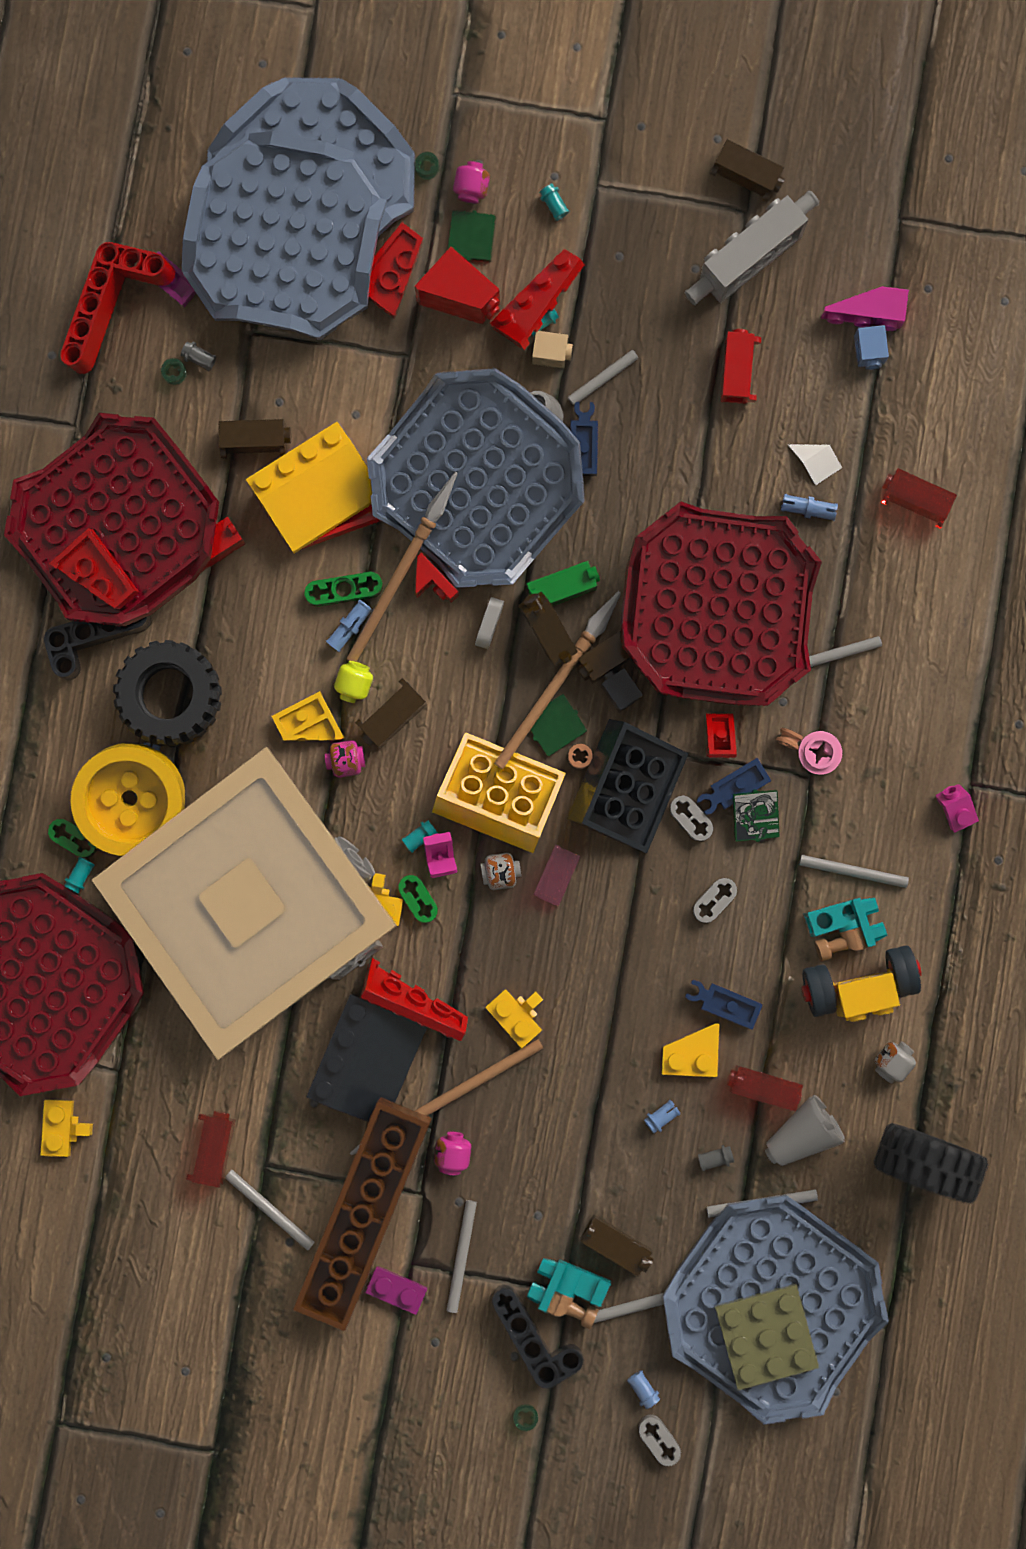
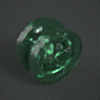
M431 152L419 154L415 160L417 174L421 178L428 180L437 176L439 172L437 156ZM426 160H429L430 164H435L430 167L429 171H425L424 167L420 168Z
M170 358L164 361L161 366V374L167 383L178 385L185 380L187 372L180 360ZM171 366L174 369L178 366L180 367V369H178L179 375L177 377H175L174 375H171L170 377L167 376V374H170L168 369Z
M530 1404L519 1405L513 1414L514 1424L522 1431H530L535 1428L538 1423L536 1409ZM521 1411L524 1413L531 1411L533 1413L530 1416L533 1419L530 1424L526 1421L521 1424L518 1421L521 1419V1416H519Z

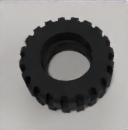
M165 640L164 643L153 641L149 642L148 647L143 648L140 646L135 649L136 654L132 657L127 656L123 661L125 666L122 670L118 669L116 674L118 682L113 684V693L116 694V699L113 701L115 709L120 713L119 718L122 723L126 724L128 729L141 739L162 747L163 745L177 747L182 743L189 744L198 735L200 737L207 732L205 729L209 724H214L217 719L214 716L221 708L219 699L222 695V687L219 685L218 680L220 679L212 664L200 652L182 642L179 644L173 640ZM164 669H176L183 672L189 678L193 687L190 705L181 715L173 719H161L152 715L147 710L143 701V693L147 682L154 674Z
M890 1123L885 1127L874 1159L875 1169L884 1174L929 1192L968 1204H972L977 1200L989 1165L987 1158L978 1153L895 1123Z

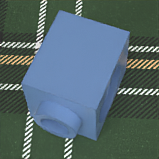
M885 325L858 328L854 335L858 367L866 366V369L882 367V364H885L889 358Z

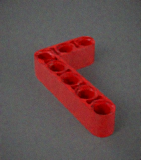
M113 242L102 243L96 251L60 356L63 363L79 374H86L92 370L125 277L159 286H166L173 282L176 274L175 268L158 253Z

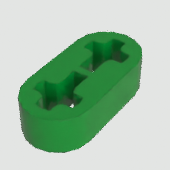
M56 819L49 825V837L73 854L82 858H89L97 852L98 848L88 842V845L91 846V849L80 852L81 846L74 841L76 838L82 841L87 839L72 822L65 819ZM65 824L66 832L72 835L70 839L65 836L57 838L58 832L55 830L56 827H63Z
M414 875L403 877L399 883V892L415 918L423 923L433 921L438 914V907L423 882ZM408 880L412 883L417 882L419 885L415 888L419 894V897L416 899L411 892L405 893L403 890L407 887L405 882ZM422 899L426 906L430 904L433 906V909L430 911L431 917L427 918L425 915L420 917L418 912L421 910V907L417 901Z

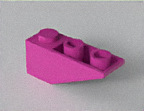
M882 286L826 306L821 314V319H827L832 324L852 322L855 326L862 328L870 327V325H885L886 331H895L901 329L905 322L909 290Z

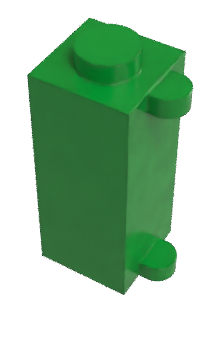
M585 561L527 583V590L529 595L538 594L542 591L553 607L596 591L597 582L600 581V577L596 567H590L589 562Z

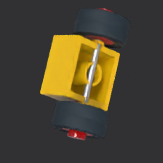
M905 945L886 950L887 972L837 983L832 982L829 970L824 964L803 969L804 986H801L804 1001L808 1002L813 1016L819 1017L837 1012L838 1017H843L846 1021L853 1022L866 1019V1013L870 1012L873 1015L877 1014V1016L893 1013V1007L900 1006L898 998L916 995L921 992V967L919 961L915 959L910 946Z

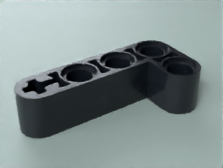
M151 615L140 619L137 624L133 622L127 625V627L117 626L112 632L105 630L106 624L72 621L48 629L44 636V643L53 672L65 680L77 678L81 671L77 654L78 650L143 632L151 625ZM84 627H90V636L87 639L81 640L79 637L80 630ZM59 634H63L65 641L62 646L54 647V638ZM66 660H71V670L67 673H62L60 670L61 664Z
M505 1284L495 1289L492 1301L494 1309L535 1382L540 1387L551 1388L581 1370L583 1355L578 1346L566 1344L551 1353L516 1290L512 1286ZM502 1293L505 1296L511 1295L510 1306L513 1310L509 1314L506 1303H499L500 1294ZM516 1317H521L527 1324L524 1329L516 1330L511 1326V1321ZM529 1342H536L539 1344L540 1350L537 1354L532 1355L525 1351V1346ZM575 1353L578 1356V1361L573 1365L565 1364L563 1361L565 1354ZM543 1367H550L554 1370V1374L549 1379H543L539 1376V1370Z

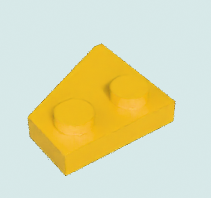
M320 691L272 715L284 741H332L345 739Z
M714 1023L663 1046L662 1075L717 1077L719 1024Z

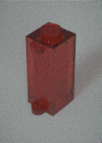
M897 468L893 475L888 473L882 485L885 493L881 503L887 504L888 501H891L937 522L935 527L941 529L957 495Z
M739 1065L736 1066L735 1070H730L727 1085L731 1086L729 1091L733 1094L795 1112L802 1097V1084Z
M214 1111L213 1115L199 1113L198 1119L203 1120L204 1125L194 1174H187L186 1180L218 1188L223 1185L236 1119L229 1118L230 1113Z

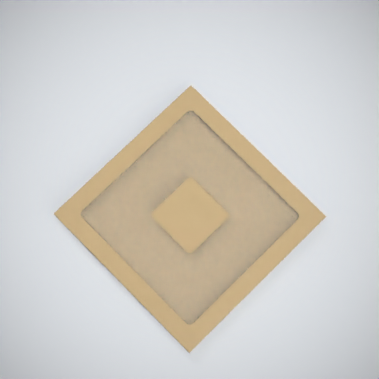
M265 747L92 879L97 889L217 1060L221 1059L397 926L268 747Z

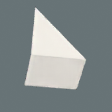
M788 444L805 465L815 485L842 468L830 445Z

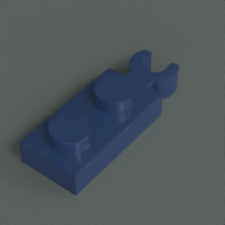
M576 402L574 413L579 420H571V432L580 442L582 475L597 476L598 421H590V418L594 415L595 405L593 402H590V410L583 413L579 409V402Z
M756 758L711 785L710 787L714 793L711 795L703 794L696 801L699 803L702 800H708L711 803V807L704 812L705 815H709L715 811L719 803L723 809L733 805L732 794L752 792L753 789L758 790L771 782V779L759 759Z
M691 980L690 984L697 986L699 992L695 996L686 994L685 997L688 1000H702L704 1002L701 1009L753 1030L763 1004L713 983L706 990L701 982Z

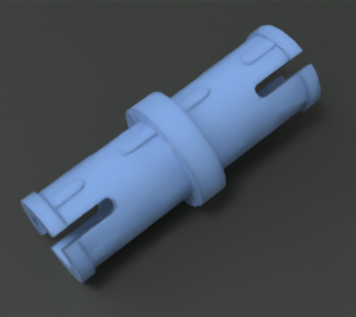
M787 494L783 496L782 502L785 503L782 504L781 511L804 514L805 518L815 516L832 521L836 518L837 513L835 511L838 508L836 503L816 501L814 497L810 496L808 499Z
M359 599L347 617L341 618V624L326 642L340 652L350 637L360 631L358 630L359 626L373 610Z

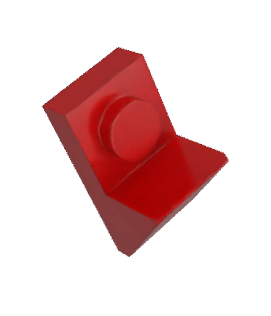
M420 553L417 556L416 597L418 598L434 584L435 587L432 590L442 601L447 598L452 603L459 596V592Z
M706 714V757L736 758L734 715Z

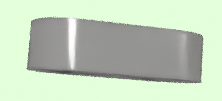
M493 597L490 598L477 635L476 646L489 649L504 601Z
M678 796L671 802L670 813L692 839L704 841L711 836L713 832L711 821L692 799L687 796ZM678 801L681 804L688 803L687 811L691 815L689 819L684 813L679 815L676 813L678 808L676 803ZM693 818L698 824L704 822L707 825L705 828L707 834L705 836L701 833L696 835L693 832L696 829L695 825L691 822Z
M727 878L718 879L694 904V917L704 923L713 921L735 898L737 893L735 883ZM719 884L723 886L726 884L730 885L728 891L731 895L729 897L724 895L719 900L714 898L720 891L718 888ZM712 900L715 903L710 909L712 915L710 917L707 915L701 917L699 915L701 912L699 905H708Z
M655 1415L644 1416L639 1422L641 1438L662 1465L672 1466L676 1464L681 1456L677 1441L659 1417ZM650 1422L651 1425L658 1424L656 1431L660 1437L656 1439L651 1432L644 1433L647 1430V1423ZM661 1442H664L668 1448L674 1447L672 1450L673 1457L661 1456L663 1454Z

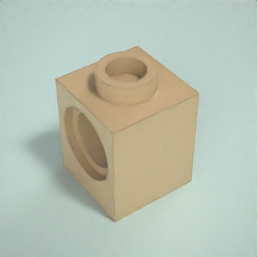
M543 331L536 332L532 364L564 368L565 360H571L573 345L568 344V335Z

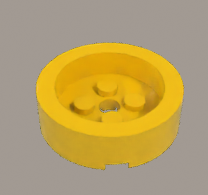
M121 743L100 751L81 768L75 778L71 791V810L80 832L97 848L119 856H124L185 808V787L178 769L166 755L155 748L143 744ZM130 790L136 793L138 798L136 804L129 805L124 803L123 793Z

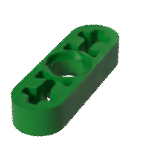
M374 572L316 580L306 586L305 598L309 604L315 607L375 598L382 592L383 582L381 577ZM372 578L373 582H378V585L374 586V591L369 592L366 587L359 588L361 594L356 595L357 589L354 580H358L359 585L367 584V579ZM342 582H347L352 587L351 593L345 597L339 596L336 592L338 584ZM332 584L331 591L335 598L329 599L330 595L328 593L322 594L320 596L321 600L316 601L314 596H310V593L314 592L315 587H319L320 591H328L327 585Z

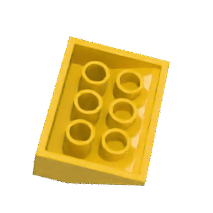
M338 422L330 425L246 479L252 493L294 554L372 504L371 478L369 479L368 467Z
M465 732L437 794L432 813L534 853L566 773L518 753L513 754L502 770L494 762L504 748Z

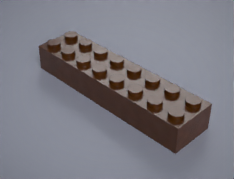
M382 1097L378 1100L293 1310L342 1331L346 1330L432 1118Z

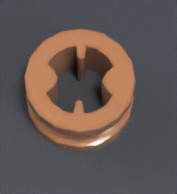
M781 728V736L777 737L776 741L788 748L798 750V742L802 741L803 737L794 731Z
M584 744L574 745L568 753L569 763L577 769L586 768L592 760L591 749ZM575 750L587 752L588 756H585V759H587L585 763L582 764L581 761L575 762L572 756H576L573 753Z

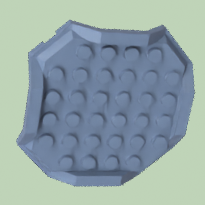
M283 78L263 87L224 123L208 148L207 162L249 133L273 131L327 141L355 152L386 197L388 203L380 224L378 237L393 222L414 212V151L397 128L359 89L341 78Z
M273 131L249 133L201 167L193 185L183 236L182 272L215 321H242L291 330L321 340L336 330L337 326L349 318L352 319L368 307L370 275L380 224L388 201L355 152L327 141Z
M497 369L436 373L391 432L367 457L369 479L371 478L373 516L398 529L411 541L421 523V518L426 515L428 505L451 476L457 472L443 515L435 522L436 527L431 529L432 532L420 548L440 565L455 587L513 584L585 501L580 442L555 414L523 386Z
M787 1195L727 1204L708 1225L676 1270L663 1293L672 1356L715 1384L744 1406L763 1424L782 1422L785 1419L797 1417L807 1418L823 1415L836 1387L864 1347L888 1323L881 1287L879 1263ZM796 1284L819 1368L738 1390L715 1305Z

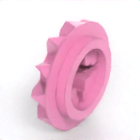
M816 731L810 733L802 740L799 745L798 758L803 768L812 774L824 775L837 768L842 758V748L837 738L832 734ZM824 742L823 752L827 753L831 758L822 757L816 764V754L812 753L813 751L809 749H818Z

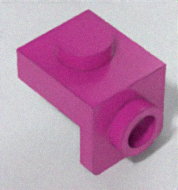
M960 784L949 786L943 792L936 794V799L943 806L950 829L954 833L979 821L970 794Z
M450 832L423 837L425 858L430 877L436 878L457 873Z

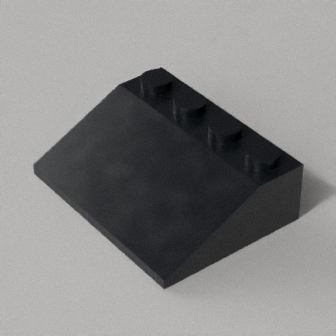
M609 719L567 819L639 851L648 853L689 753L626 722Z
M350 994L306 1097L369 1122L375 1106L381 1097L391 1102H396L427 1027L421 1026L404 1016L396 1015L379 1005L371 1004L360 996Z

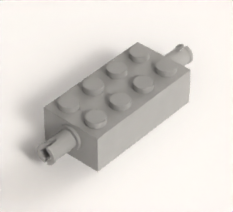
M809 190L795 203L788 195L781 201L777 198L770 203L764 215L761 217L758 215L754 216L745 225L746 229L742 233L738 234L735 232L725 241L726 246L719 251L714 249L704 258L705 263L702 266L700 280L684 292L687 299L693 305H696L710 292L719 303L727 299L802 237L809 220L805 214L819 205L816 195Z

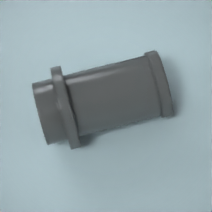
M187 341L180 353V356L184 357V361H191L207 371L213 368L217 356L197 347L195 342L190 343Z
M721 1145V1149L698 1154L702 1171L704 1172L705 1170L722 1165L729 1167V1163L734 1162L730 1146L724 1147V1145Z

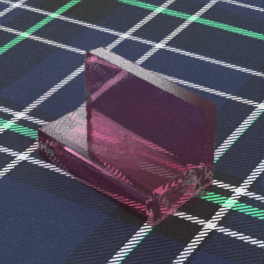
M555 845L534 896L559 907L580 856Z

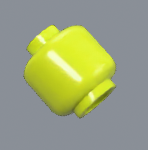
M349 661L348 664L341 665L334 683L335 690L341 694L340 699L355 703L356 699L362 700L368 696L373 681V675L369 672L370 668L355 661Z

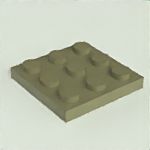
M796 1284L715 1305L738 1390L819 1368Z

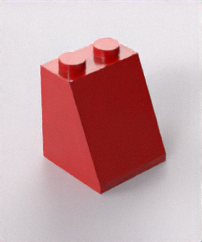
M452 247L442 255L414 286L417 303L421 306L479 324H483L487 319L491 321L500 311V289Z

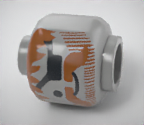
M510 853L488 855L485 858V863H481L484 885L488 884L491 890L513 888L516 885V877H521L519 861H513V856Z
M902 1041L899 1045L894 1042L887 1043L875 1058L877 1066L875 1071L890 1083L904 1081L916 1066V1061L912 1057L914 1050Z

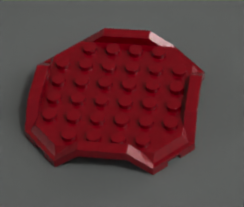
M98 413L85 436L41 470L13 479L10 496L12 506L10 516H7L4 536L27 561L56 600L67 620L126 626L152 615L197 579L211 559L220 502L154 417L134 416L132 418L121 417L118 414ZM88 528L95 531L139 591L120 610L113 608L91 593L87 588L49 564Z
M680 501L633 539L626 567L622 603V647L658 693L681 699L765 707L811 671L807 644L812 594L822 561L810 546L807 547L798 535L799 531L787 516H751L702 509Z
M45 873L1 880L0 1078L19 1096L81 1085L106 1054L134 1013L144 994L135 941L126 928L115 919Z

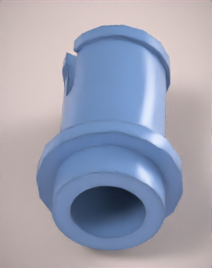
M669 1100L653 1114L648 1113L644 1122L653 1133L656 1131L661 1132V1128L676 1116H679L680 1112L677 1107L674 1108V1103Z
M642 1370L627 1380L641 1400L639 1403L641 1406L644 1405L648 1409L660 1400L658 1397L659 1392L654 1391Z

